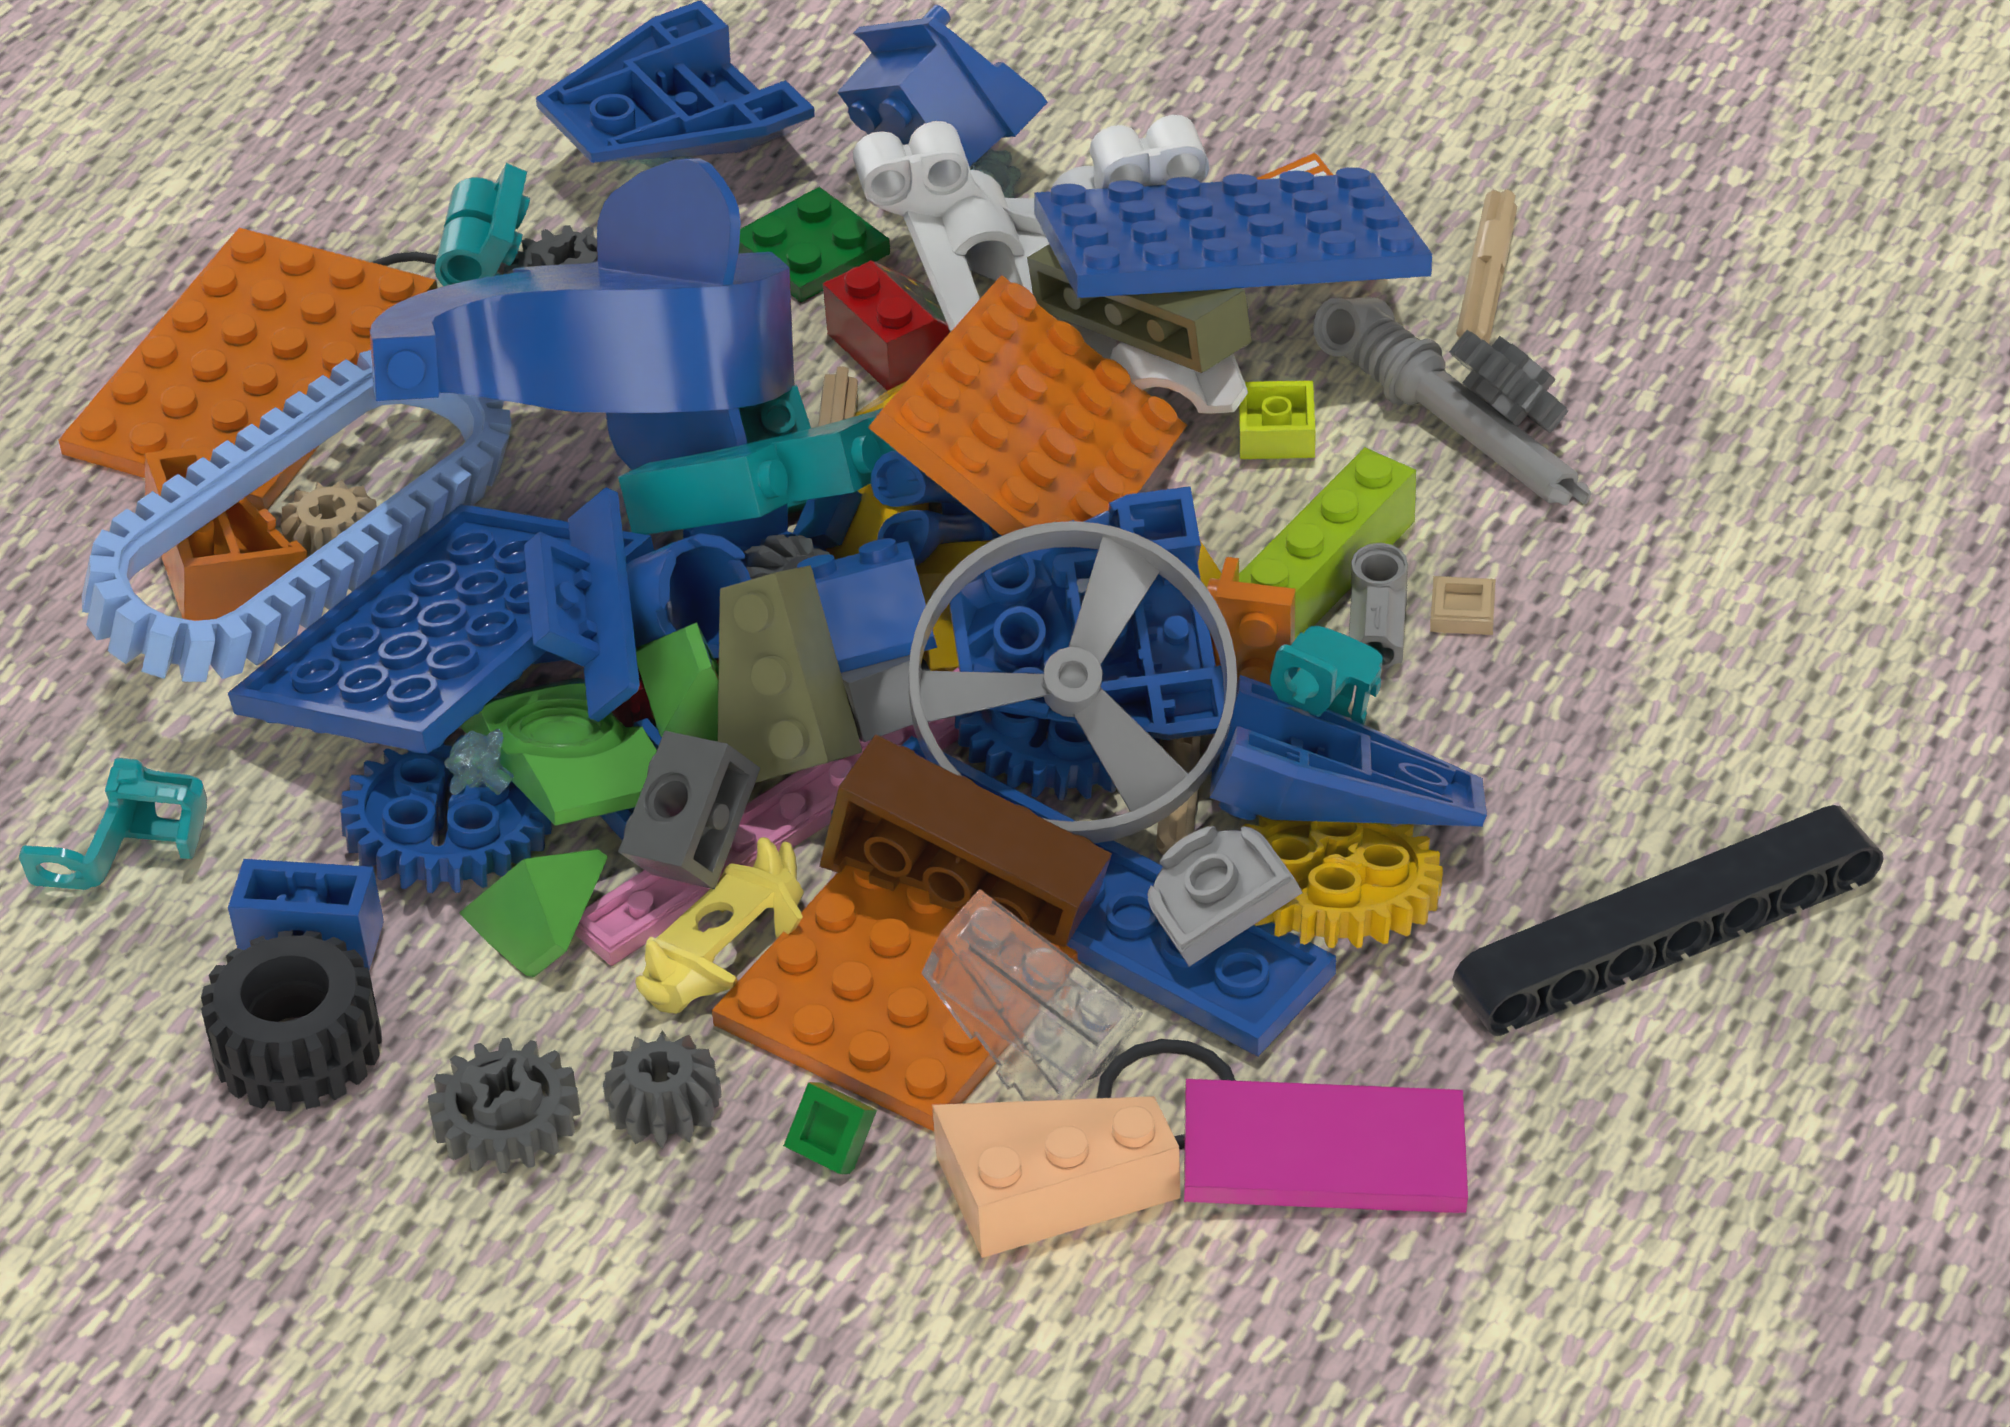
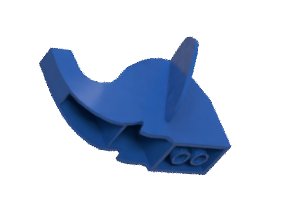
M701 158L671 160L640 172L613 191L606 199L597 224L598 261L585 264L513 268V273L460 282L415 295L395 304L379 315L371 324L370 329L376 401L439 398V393H454L561 411L606 413L608 434L614 449L631 470L649 462L747 444L739 407L757 405L773 400L792 390V386H795L790 267L773 252L738 254L741 228L739 207L735 196L724 178L712 164Z

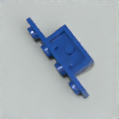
M607 487L568 518L571 545L543 532H538L524 544L533 645L584 667L588 715L590 719L597 722L605 718L623 702L630 699L640 686L618 492Z

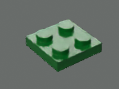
M820 186L740 229L738 254L773 252L790 267L791 296L800 303L822 292V283L869 261L876 262L891 254L890 239Z

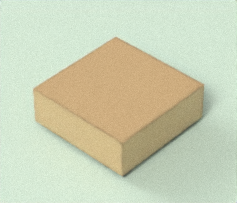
M1433 576L1430 632L1493 635L1496 579Z

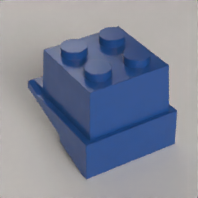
M934 5L921 19L858 27L853 34L866 44L871 54L837 93L847 105L850 119L858 128L865 131L867 135L882 131L892 133L900 139L902 145L909 144L911 135L923 124L943 121L951 124L957 130L969 167H971L1001 138L1015 137L1048 103L1041 92L1004 62H997L993 65L950 30L946 25L951 21V17L946 9L940 5Z

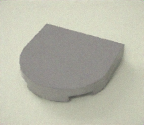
M1210 826L1185 836L1163 855L1159 861L1162 869L1154 885L1150 886L1148 890V902L1162 928L1190 967L1303 892L1274 849L1258 831L1245 826L1241 827V830L1217 831L1215 826Z

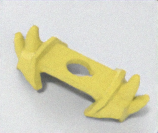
M766 837L759 838L757 842V857L753 867L734 863L726 866L715 889H709L657 938L651 936L648 938L645 949L646 966L643 976L636 977L635 984L645 999L660 1012L677 1014L682 1012L692 1000L700 996L712 995L733 988L738 982L737 978L714 964V958L766 908H774L776 938L782 932L789 934L797 928L803 918L798 904L804 895V891L797 881L796 856L790 842H782L778 852L770 839ZM716 910L722 913L726 910L733 912V916L725 924L715 928H708L705 932L699 931L698 923L708 913Z

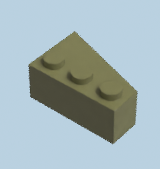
M811 565L775 572L720 589L718 742L729 744L760 767L756 782L863 752Z

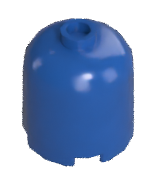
M700 533L673 542L630 561L626 567L635 648L697 623L715 660H719L720 589L751 580L747 568L740 561L745 558L743 551L722 536Z

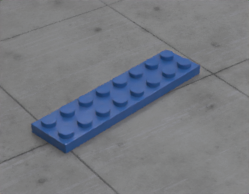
M911 736L901 745L913 750L918 756L926 759L917 738ZM944 753L948 761L962 776L969 778L976 785L1015 805L1024 806L1041 818L1075 821ZM1114 840L1095 843L1096 846L1112 853L1098 896L1066 945L1078 951V961L1257 1057L1336 974V955L1311 942H1308L1306 945L1300 944L1299 936L1291 932L1280 937L1275 936V924L1272 922L1258 926L1254 924L1189 967L1162 928L1148 902V890L1150 886L1154 885L1162 865Z

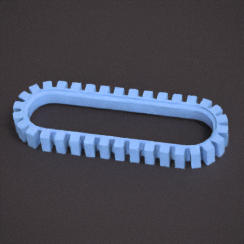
M371 350L359 354L357 366L345 359L332 368L330 379L322 375L310 383L307 395L298 391L285 400L283 412L275 407L261 417L259 428L250 424L238 432L235 445L228 440L212 451L210 461L202 457L190 465L187 469L186 479L179 474L175 475L163 484L161 496L152 491L137 502L135 513L127 508L112 519L109 532L101 530L92 546L82 592V612L89 613L86 625L96 640L110 638L108 646L110 654L127 664L142 653L145 657L141 672L165 679L171 663L179 665L182 682H206L210 665L222 679L242 673L246 658L255 665H259L272 655L275 643L283 647L297 636L299 624L307 629L322 616L324 607L328 610L333 608L346 597L348 589L354 591L370 578L371 572L376 573L395 557V554L398 555L418 537L432 528L460 504L473 506L484 497L486 487L493 485L500 472L510 436V410L502 409L503 400L454 393H439V398L376 401L373 390ZM392 404H405L425 408L447 418L460 430L465 440V443L239 608L217 619L199 621L167 616L147 606L132 590L129 580L137 572L372 409Z

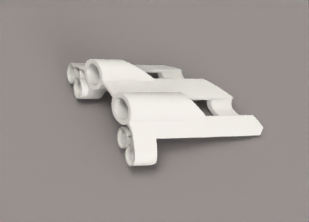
M1169 115L1155 121L1148 129L1146 137L1139 139L1136 131L1124 125H1114L1101 130L1090 143L1089 151L1093 160V166L1087 165L1072 168L1061 174L1053 186L1077 184L1086 189L1108 188L1110 183L1121 180L1136 181L1143 186L1166 185L1168 179L1176 177L1194 178L1202 183L1208 175L1210 167L1196 128L1191 120L1182 115ZM943 121L923 124L911 135L909 144L902 145L900 139L894 134L884 131L873 132L857 142L853 150V160L864 195L872 205L904 217L940 308L949 325L950 332L979 301L970 271L994 281L1003 275L1011 283L1020 284L1033 294L1027 257L1049 244L1034 215V198H1005L1001 186L991 176L978 170H970L958 132L951 124ZM1052 315L1058 321H1065L1074 326L1081 333L1084 342L1104 358L1112 359L1121 364L1129 373L1131 382L1142 391L1151 387L1174 390L1188 398L1196 406L1198 413L1206 414L1234 412L1248 393L1234 354L1205 372L1200 373L1123 342L1117 344L1115 339Z

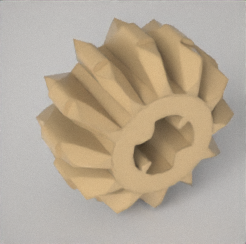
M339 480L332 487H323L317 482L315 490L311 492L295 491L294 502L282 506V516L280 519L282 532L280 533L289 543L297 540L307 550L308 558L377 507L376 499H372L367 495L364 486H355L348 489L344 481Z

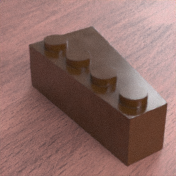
M875 734L838 788L819 867L841 873L846 865L870 872V884L892 891L895 890L899 882L929 892L931 904L952 911L955 907H961L966 904L980 908L986 922L1066 947L1100 892L1112 853L1096 846L1083 836L1075 835L1035 815L1028 808L1015 805L976 785L969 778L956 775L918 756L913 750L897 745Z

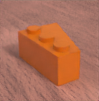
M206 446L145 453V496L152 491L161 496L162 486L165 482L177 474L186 479L188 467L202 457L210 461L212 452ZM244 497L161 557L182 619L199 621L217 619L236 610L307 558V550L297 540L289 543L276 529V518L266 508L258 510Z

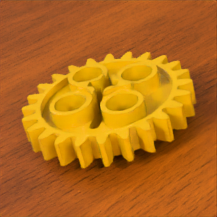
M1259 815V826L1246 823L1242 826L1253 828L1264 836L1303 892L1255 924L1258 926L1275 922V936L1280 937L1294 930L1300 932V944L1306 945L1315 936L1324 937L1328 948H1334L1339 938H1348L1356 948H1362L1363 938L1366 936H1371L1378 942L1387 944L1389 941V930L1409 936L1411 935L1412 923L1427 924L1428 912L1437 911L1443 878V867L1439 866L1440 852L1429 850L1430 838L1428 836L1413 837V824H1402L1393 827L1391 824L1271 820Z

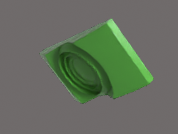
M581 678L566 679L495 695L484 705L482 711L470 717L460 726L555 826L635 807L647 778L649 763L657 752L642 726L625 727L612 712L599 722L590 719L585 679Z

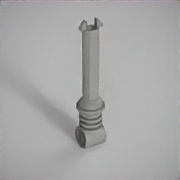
M1331 298L1325 301L1317 310L1314 319V336L1320 348L1329 355L1346 357L1353 364L1359 366L1366 374H1369L1375 381L1380 382L1384 387L1386 398L1391 403L1396 405L1405 403L1411 406L1419 403L1546 502L1568 505L1573 496L1582 504H1587L1591 492L1584 482H1578V473L1445 371V360L1442 357L1443 351L1439 344L1427 338L1423 340L1415 338L1410 331L1405 330L1402 325L1395 322L1392 309L1385 301L1378 298Z

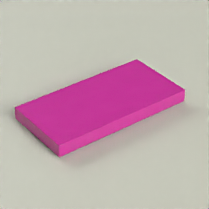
M1186 1079L1184 1202L1466 1213L1468 1182L1463 1090Z

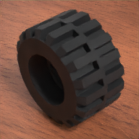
M293 930L278 932V937L268 940L263 935L250 940L251 946L245 950L236 948L227 954V965H216L209 974L211 984L203 986L201 994L203 1007L201 1012L216 1073L221 1083L227 1082L228 1091L238 1099L247 1094L249 1104L261 1109L266 1106L268 1101H274L276 1111H291L294 1102L304 1101L307 1110L321 1106L319 1097L330 1094L334 1101L346 1095L345 1083L351 1081L359 1085L368 1076L366 1065H375L380 1055L378 1044L382 1043V1031L368 967H364L363 958L355 949L347 951L346 943L336 937L324 941L320 932L306 931L303 936H294ZM303 1016L295 1020L279 1022L287 1018Z

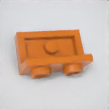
M1226 557L1220 579L1210 578L1207 589L1223 614L1232 638L1236 657L1237 682L1240 675L1271 686L1270 675L1277 650L1284 644L1291 646L1295 640V589L1239 582V558ZM1210 634L1215 665L1221 666L1217 648Z

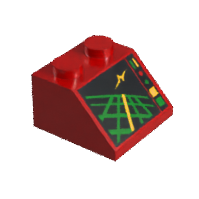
M869 261L822 283L827 334L887 391L908 381L950 333L949 325L945 320L934 292L924 283L874 261Z

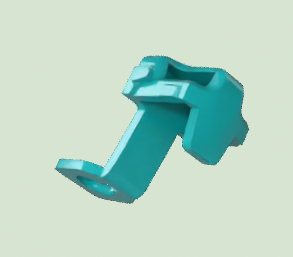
M1311 626L1304 633L1300 632L1291 646L1284 644L1277 650L1270 682L1280 701L1317 717H1320L1324 711L1330 709L1364 725L1367 717L1366 710L1370 695L1376 697L1381 688L1383 657L1371 646L1329 628ZM1356 686L1355 698L1351 715L1348 709L1350 707L1353 698L1354 688Z
M115 758L105 787L108 807L85 856L65 848L22 846L19 860L27 880L34 886L87 890L91 887L99 886L106 879L124 838L176 842L180 858L193 859L200 840L207 809V795L202 780L191 775L154 771L143 766L142 762L137 759ZM155 802L181 805L180 820L157 816ZM44 862L56 863L75 872L71 874H57L46 870L40 864Z

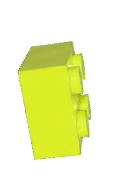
M1313 380L1245 382L1248 393L1239 405L1240 459L1315 458L1316 429Z

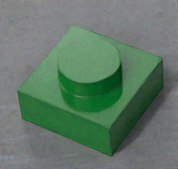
M808 1082L783 1146L838 1174H850L855 1169L877 1110L821 1082Z

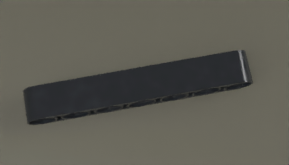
M1826 806L1481 947L1470 953L1459 963L1452 978L1453 985L1486 1029L1494 1036H1502L1509 1033L1507 1029L1509 1026H1513L1515 1030L1567 1009L1568 1007L1565 1003L1569 1001L1576 1005L1626 984L1623 980L1624 978L1629 977L1631 981H1634L1684 960L1680 956L1686 953L1691 957L1741 936L1737 931L1743 929L1747 934L1795 914L1797 911L1794 908L1797 906L1804 910L1852 890L1853 888L1850 884L1856 883L1858 886L1867 884L1881 869L1884 860L1883 852L1841 806Z

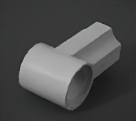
M1374 543L1360 548L1354 554L1351 562L1349 636L1377 650L1383 657L1382 670H1388L1389 667L1402 663L1408 563L1405 554L1399 548L1390 544Z

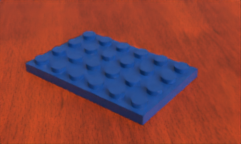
M1342 168L1336 171V175L1314 176L1305 171H1286L1281 173L1279 178L1258 180L1256 177L1248 174H1231L1223 177L1222 182L1200 183L1199 180L1194 178L1176 177L1168 179L1166 185L1143 186L1136 181L1121 180L1110 183L1108 188L1086 189L1077 184H1059L1053 186L1050 192H1034V215L1077 298L1428 277L1432 273L1431 251L1375 173H1370V171L1363 168Z
M460 504L230 690L228 696L234 714L264 720L267 723H280L309 729L316 733H328L358 739L364 743H377L402 748L413 753L428 754L432 750L437 749L451 733L470 717L482 711L487 702L509 683L519 679L523 671L546 652V650L533 645L524 544L538 532H543L571 545L569 522ZM622 531L626 565L633 559L655 551L651 535Z

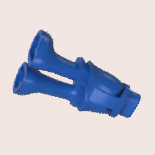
M898 451L883 454L876 461L871 473V486L874 496L882 504L892 507L937 502L942 504L943 514L929 510H910L894 514L883 522L878 532V540L891 538L896 541V544L908 541L915 566L920 565L929 558L939 544L989 541L1002 536Z

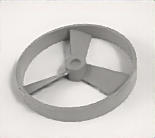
M1070 521L1033 525L998 537L975 550L943 579L932 594L918 622L910 652L909 706L919 745L928 761L956 775L961 774L948 761L938 746L928 722L1043 696L1046 704L1054 712L1062 716L1076 718L1130 812L1093 821L1045 820L1075 835L1083 836L1094 844L1126 837L1156 824L1183 805L1200 788L1222 752L1229 733L1236 700L1237 667L1232 638L1223 614L1205 585L1190 568L1158 544L1135 533L1098 523ZM1054 547L1098 549L1070 645L1050 656L1045 665L1044 674L920 671L925 646L941 613L950 601L978 575L1000 562L1035 550ZM1158 574L1180 590L1204 620L1213 637L1223 672V714L1216 734L1207 751L1189 774L1101 688L1102 669L1100 665Z

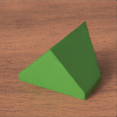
M692 624L637 647V665L660 737L663 736L664 731H670L718 742L719 665L698 624Z
M594 849L523 859L461 910L459 914L488 944L526 976L535 977L567 952L608 856L600 850Z

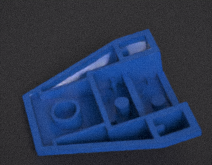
M702 0L653 17L536 97V107L591 163L741 153L788 135L815 117V108L786 80L759 90L731 63L729 26Z
M1240 675L1237 682L1236 700L1231 719L1233 725L1232 732L1228 733L1222 752L1212 769L1210 798L1220 801L1218 806L1223 811L1246 820H1254L1256 815H1260L1271 820L1483 827L1487 817L1483 778L1330 709L1324 711L1320 717L1312 715L1278 700V696L1275 694L1272 686Z

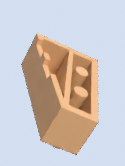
M1154 1096L932 1105L936 1156L981 1258L1180 1198L1179 1145Z

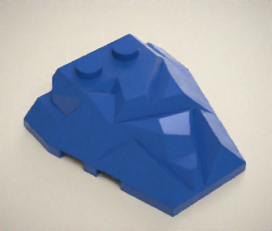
M1191 486L1127 494L1110 502L1109 510L1084 521L1117 527L1140 535L1173 554L1200 579L1198 559L1201 543ZM1054 547L1031 551L1000 562L969 582L949 603L959 672L1044 674V668L1050 656L1070 645L1098 549ZM1158 574L1101 663V688L1152 738L1173 740L1216 734L1223 714L1224 682L1222 667L1215 665L1210 632L1191 602L1180 590ZM1044 696L989 708V710L1079 724L1075 717L1062 716L1054 712L1046 704ZM1232 720L1230 723L1229 732H1232Z

